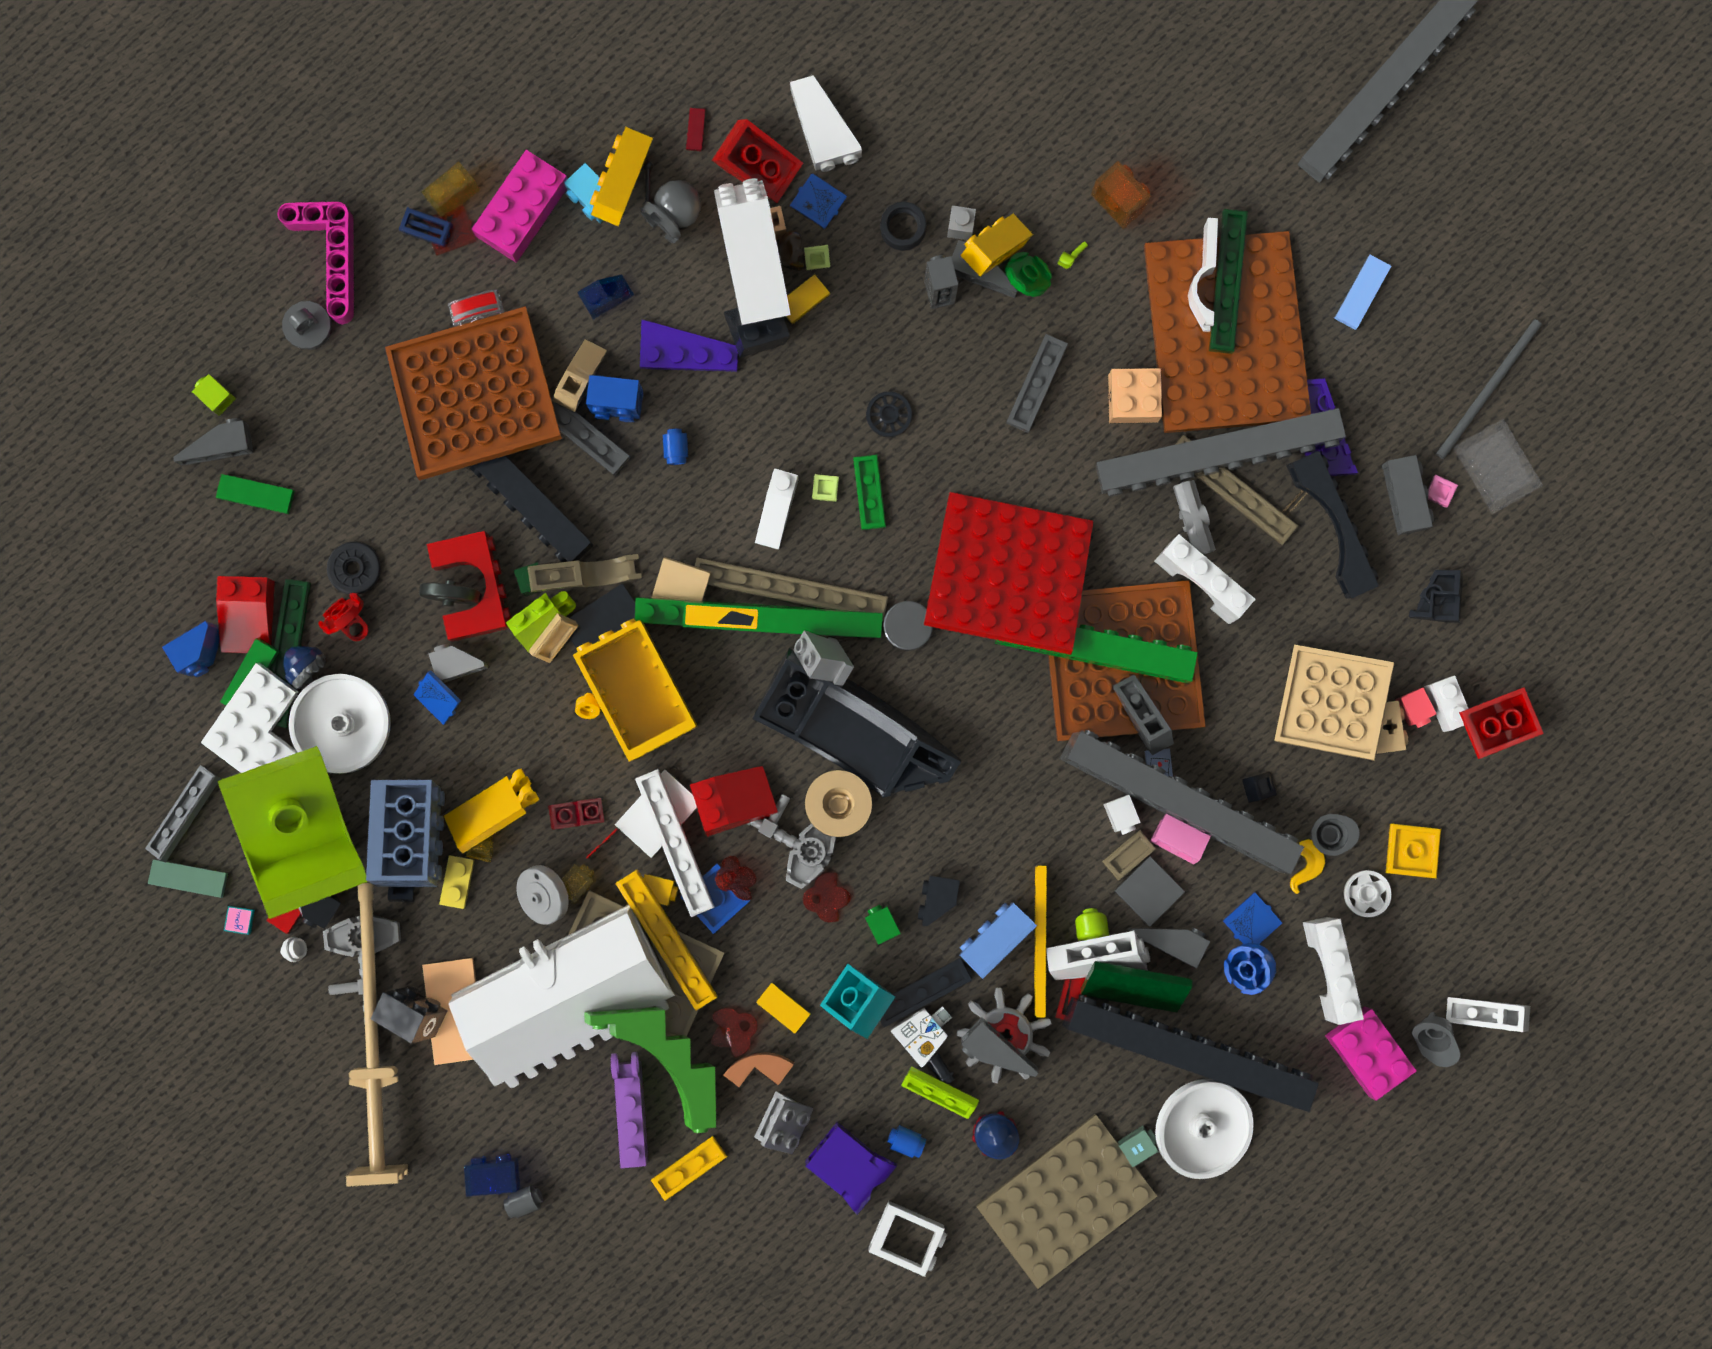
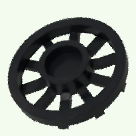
M882 392L869 402L866 418L868 425L876 434L883 437H895L902 434L908 428L912 418V410L909 402L902 395L896 392ZM886 396L893 397L891 404L887 403ZM880 398L883 399L884 403L882 407L876 403ZM897 398L903 402L898 407L895 406ZM873 405L880 410L879 413H870ZM906 406L908 414L899 413V410ZM870 416H879L880 419L872 423ZM898 417H908L906 424L904 425L900 422ZM883 422L884 424L880 431L875 426ZM895 422L902 427L898 431H895L893 424ZM887 424L890 425L892 433L885 432Z

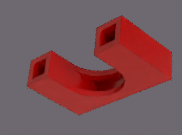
M481 531L427 544L431 567L435 571L460 565H471L480 569L486 581V591L479 604L469 610L443 616L447 639L454 642L510 629L506 622L512 617L509 607L505 608L503 598H507L504 584H499L498 575L501 574L499 561L494 560L492 551L496 550L493 536L489 537L488 533Z

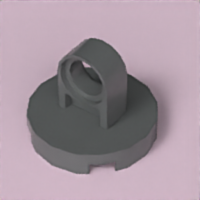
M301 301L292 305L285 312L282 320V331L286 339L295 347L314 350L322 346L329 339L332 320L321 305L312 301Z

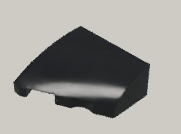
M1435 570L1430 578V583L1420 594L1421 599L1416 612L1411 610L1409 618L1460 623L1463 583L1461 570Z

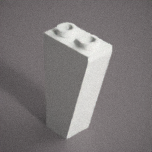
M809 76L790 82L791 93L815 171L821 169L822 172L834 169L835 165L840 163L845 165L856 163L858 158L862 157L861 146L815 77Z
M1135 931L1046 948L1049 972L1055 980L1085 978L1094 961L1148 971L1147 962H1150L1148 948L1144 946L1142 938L1138 939Z

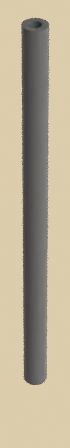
M1535 319L1532 321L1436 453L1438 457L1443 460L1539 330L1542 325L1540 321Z

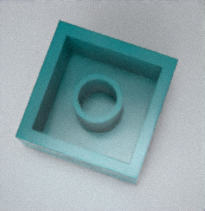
M847 964L820 1006L851 1031L868 1039L895 999V996L869 976Z

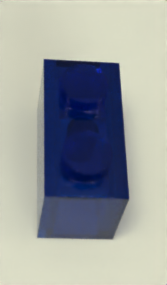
M511 1154L498 1155L496 1160L486 1161L485 1156L473 1157L471 1162L464 1165L466 1197L512 1193L520 1189L518 1158H511Z

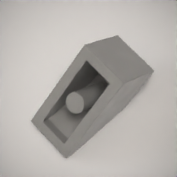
M448 644L437 646L434 648L435 652L429 653L434 673L443 683L488 669L487 663L453 646L449 647Z

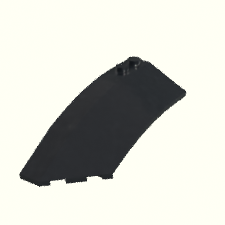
M790 648L779 664L752 718L810 748L847 772L858 776L867 786L880 794L881 798L891 796V793L903 790L908 792L924 788L925 785L939 782V784L949 782L961 763L959 757L917 723L853 681L847 679L843 686L834 685L832 681L809 678L796 654Z

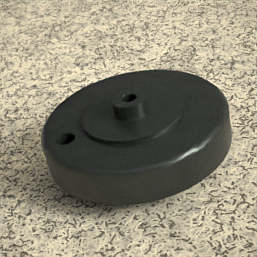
M446 580L445 584H420V597L442 601L443 606L454 607V603H479L480 592L478 590L457 586L455 581Z

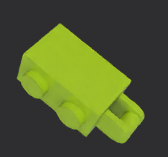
M566 591L559 592L551 599L545 593L521 612L514 615L506 624L518 641L529 652L530 648L556 614L559 613L567 616L575 609L576 603Z

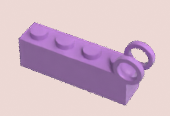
M638 1052L631 1053V1062L619 1063L617 1053L611 1054V1072L615 1083L620 1167L646 1166L649 1161L642 1064L639 1061Z

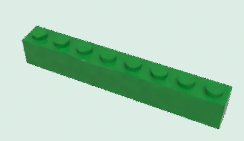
M1089 625L1076 627L1071 655L995 640V644L1187 684L1193 680L1198 652L1191 651L1192 647L1177 645V648L1167 646V642L1161 640H1153L1152 643L1145 642L1141 636L1128 635V638L1118 636L1119 632L1113 630H1104V633L1094 631L1095 627Z

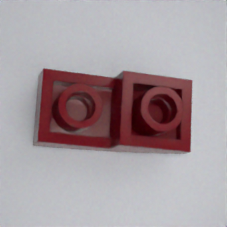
M601 798L548 806L552 830L604 822Z

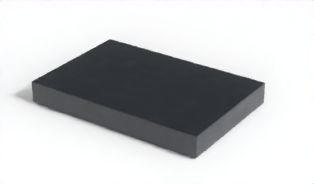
M620 584L570 617L579 625L570 636L576 648L587 642L594 644L600 641V635L610 630L617 632L622 629L621 624L633 618L635 619L636 603L623 584Z

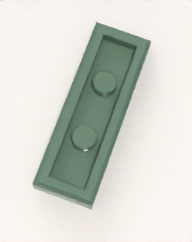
M153 859L148 884L223 898L228 873L167 861L165 863Z

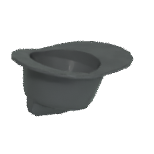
M1430 1012L1428 1017L1424 1018L1420 1024L1413 1028V1038L1421 1054L1436 1066H1453L1459 1061L1461 1054L1454 1037L1452 1024L1445 1018L1437 1016L1435 1012Z

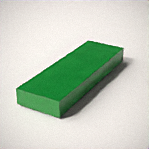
M878 455L853 457L861 530L886 528Z
M221 474L216 498L289 515L295 491Z
M256 638L220 702L227 706L256 663H261L270 669L279 650Z

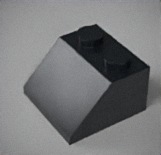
M738 308L724 311L740 358L784 345L790 336L783 317L742 325Z

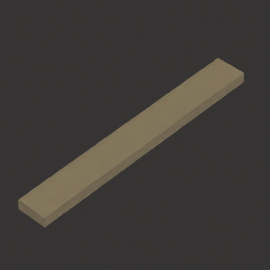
M696 558L695 567L711 572L708 586L820 609L883 613L882 621H884L888 602L887 596Z

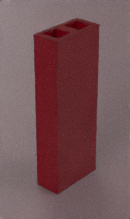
M690 108L686 150L702 152L705 109Z

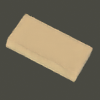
M557 613L530 648V654L550 663L579 625L575 620Z

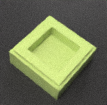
M815 474L812 499L836 502L839 477Z

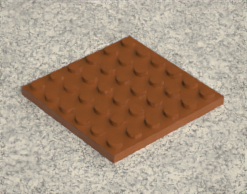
M526 306L385 347L419 481L562 439Z
M1189 580L1082 591L1077 621L1078 628L1080 625H1089L1095 627L1094 631L1104 633V630H1113L1119 632L1118 636L1128 638V635H1137L1143 637L1145 642L1152 643L1153 640H1161L1167 642V646L1177 648V645H1186L1192 647L1191 651L1197 652ZM1048 655L1057 741H1068L1072 733L1080 732L1081 730H1089L1099 737L1138 734L1113 689V685L1132 675L1136 676L1171 731L1205 727L1198 655L1193 680L1189 684Z

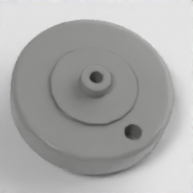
M543 865L532 866L520 874L516 888L518 900L524 912L532 920L542 925H550L562 919L568 910V894L561 878L553 870Z

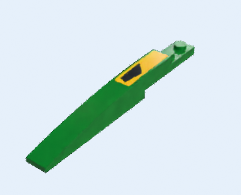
M636 597L635 620L651 624L802 634L805 630L816 635L881 638L883 613L646 597Z

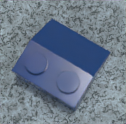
M205 621L162 647L177 673L200 677L209 671L207 667L214 664L220 642L219 626Z

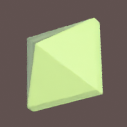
M828 245L804 248L806 270L830 267Z

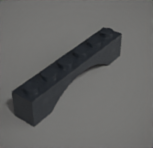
M1317 451L1287 464L1286 466L1296 488L1306 492L1318 501L1334 525L1339 544V563L1335 577L1345 598H1354L1378 587L1379 585L1376 581L1378 580V574L1369 565L1367 549L1363 544H1360L1357 538L1359 534L1354 522H1350L1347 515L1349 512L1348 506L1338 495L1339 487L1335 478L1331 477L1327 470L1329 464L1326 457Z

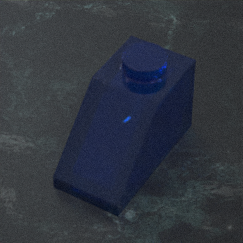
M622 274L597 280L577 292L592 319L597 318L634 296Z

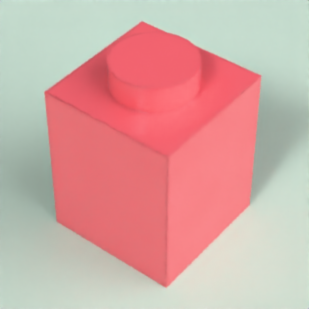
M1424 688L1416 689L1395 699L1399 701V705L1404 709V718L1408 726L1416 724L1417 728L1430 723V717L1436 715Z

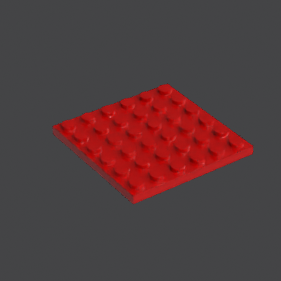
M950 492L924 625L1071 655L1075 640L1093 521Z

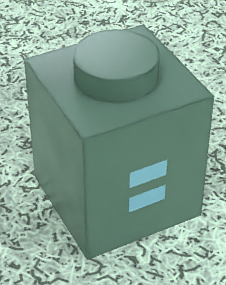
M1144 1125L1118 1141L1119 1147L1132 1167L1158 1152L1156 1135L1151 1129L1147 1131Z

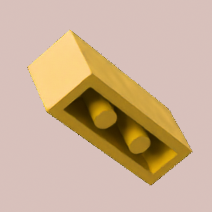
M1013 213L1005 219L1004 217L999 218L992 228L990 226L984 228L978 237L976 235L970 237L964 244L967 248L960 256L981 277L1021 250L1033 234Z

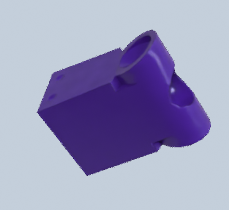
M838 1122L835 1123L805 1160L806 1167L843 1196L857 1215L870 1201L873 1188L885 1182L898 1166L893 1161L874 1153Z

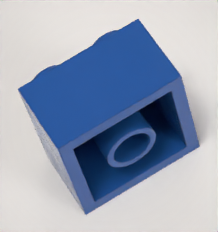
M589 375L586 405L591 414H595V418L609 420L610 416L619 417V420L623 422H634V419H640L643 389L639 380Z

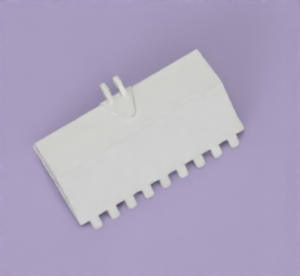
M627 905L546 947L539 939L534 941L533 945L536 952L532 954L525 947L520 948L519 953L522 959L451 995L452 999L448 1003L468 1054L487 1074L494 1086L506 1082L510 1088H514L519 1085L516 1075L524 1072L528 1078H533L538 1075L535 1068L536 1065L543 1063L547 1069H551L557 1065L554 1056L562 1053L568 1060L575 1057V1051L572 1047L581 1044L585 1050L593 1048L594 1043L591 1038L597 1034L605 1041L613 1037L610 1035L609 1025L607 1029L596 1030L584 1022V1012L653 1006L660 1007L666 1011L669 1009L666 1000L673 997L674 993L638 918L631 907Z

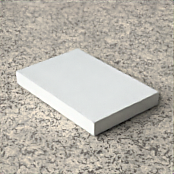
M664 770L661 776L682 825L697 809L693 794L670 773ZM641 795L618 820L615 826L652 858L661 849L662 844Z

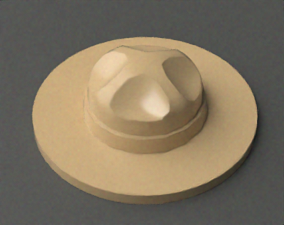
M836 770L824 773L813 781L806 794L805 809L810 822L817 830L832 837H845L856 833L866 824L872 809V798L868 787L858 776L847 771Z

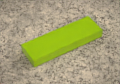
M912 1066L901 1084L902 1087L966 1119H969L979 1102L978 1099Z

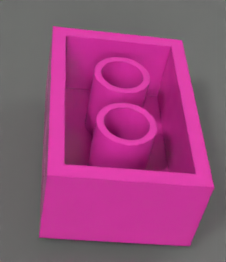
M1363 1007L1361 1009L1363 1020L1340 1024L1326 1034L1325 1037L1370 1098L1378 1100L1415 1073L1416 1069L1371 1008Z

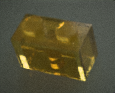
M458 162L421 191V193L442 220H444L480 191L472 176Z

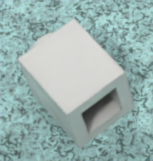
M1130 795L1104 804L1114 832L1121 830L1122 834H1126L1136 829L1135 824L1141 823Z

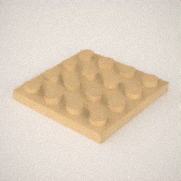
M1294 645L1274 741L1375 761L1394 662Z

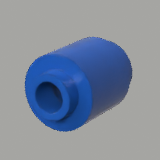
M682 429L667 430V434L662 435L664 459H667V465L686 464V458H688L687 434L682 433Z
M899 1125L897 1129L892 1128L887 1142L891 1144V1150L911 1158L913 1156L919 1158L924 1149L926 1139L922 1138L921 1134Z

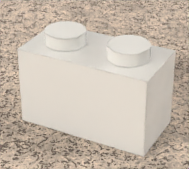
M1451 676L1424 686L1442 731L1447 732L1464 726L1459 712L1468 709L1456 677Z

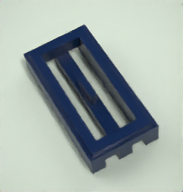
M407 207L399 231L446 247V239H449L450 229L454 225L451 222ZM410 215L443 226L444 229L440 230L409 219ZM408 224L426 230L428 232L440 235L441 237L439 239L431 235L413 230L406 226Z

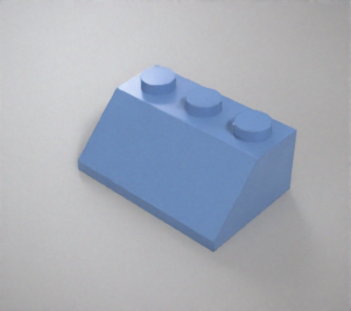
M1004 903L995 912L998 916L991 923L987 920L977 930L980 934L974 940L968 938L960 946L962 952L959 955L982 979L1037 926L1014 903L1010 905Z

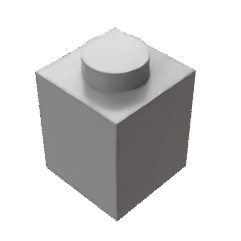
M952 206L947 237L968 240L972 237L976 209Z

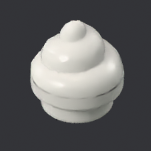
M297 937L286 939L281 947V955L290 962L300 961L307 953L305 941Z

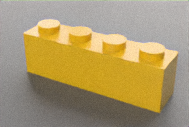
M625 127L622 136L617 134L612 147L616 149L615 154H609L605 167L609 169L607 173L602 171L597 184L601 186L600 191L594 190L590 204L594 205L591 213L592 216L619 226L653 138L628 127Z

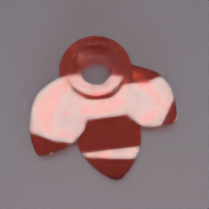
M736 856L726 857L722 861V867L715 876L717 886L723 891L731 890L741 900L752 899L749 887L753 886L757 881L755 873L748 867H741Z
M831 872L819 876L815 881L814 887L805 891L803 904L807 910L816 912L822 921L837 922L839 921L837 909L846 906L852 896L846 889L836 887L837 873ZM814 895L819 897L818 904H814L812 901Z
M731 1008L716 1011L712 1018L719 1027L713 1034L712 1045L718 1047L731 1046L735 1057L746 1053L750 1047V1037L757 1030L755 1017L749 1013L738 1014ZM742 1021H747L750 1024L748 1030L741 1029L740 1023Z

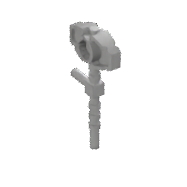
M782 794L776 804L777 814L771 815L768 820L764 819L763 821L759 819L747 823V825H752L759 829V833L770 839L774 837L780 843L783 842L786 846L793 848V851H790L786 881L803 890L825 871L824 867L830 863L831 855L834 854L836 837L820 832L812 823L799 834V839L794 835L787 834L783 829H778L777 823L790 801L789 797Z
M373 915L374 950L377 953L401 941L400 923ZM355 916V918H348L323 931L324 949L351 957L359 955L358 963H360L359 975H361V979L352 983L329 985V994L359 992V995L363 994L364 1002L360 916Z

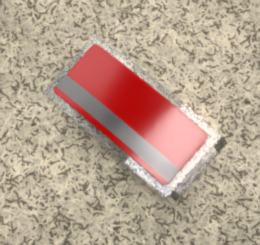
M497 289L476 293L448 304L453 326L455 327L504 313L499 290Z

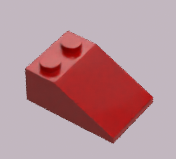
M748 119L736 122L712 159L722 169L742 182L756 178L758 181L762 180L767 197L775 203L779 202L803 162Z
M218 576L216 604L221 653H248L256 638L271 645L274 580L267 577Z
M1525 688L1506 693L1459 712L1478 759L1544 734Z
M763 766L715 776L690 785L707 837L778 813Z

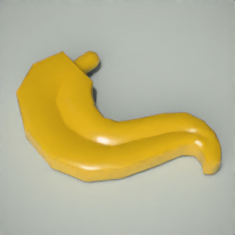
M1309 839L1299 842L1304 847L1301 855L1306 860V867L1296 873L1290 880V887L1295 894L1300 892L1298 890L1300 884L1316 878L1322 873L1325 865L1324 854Z

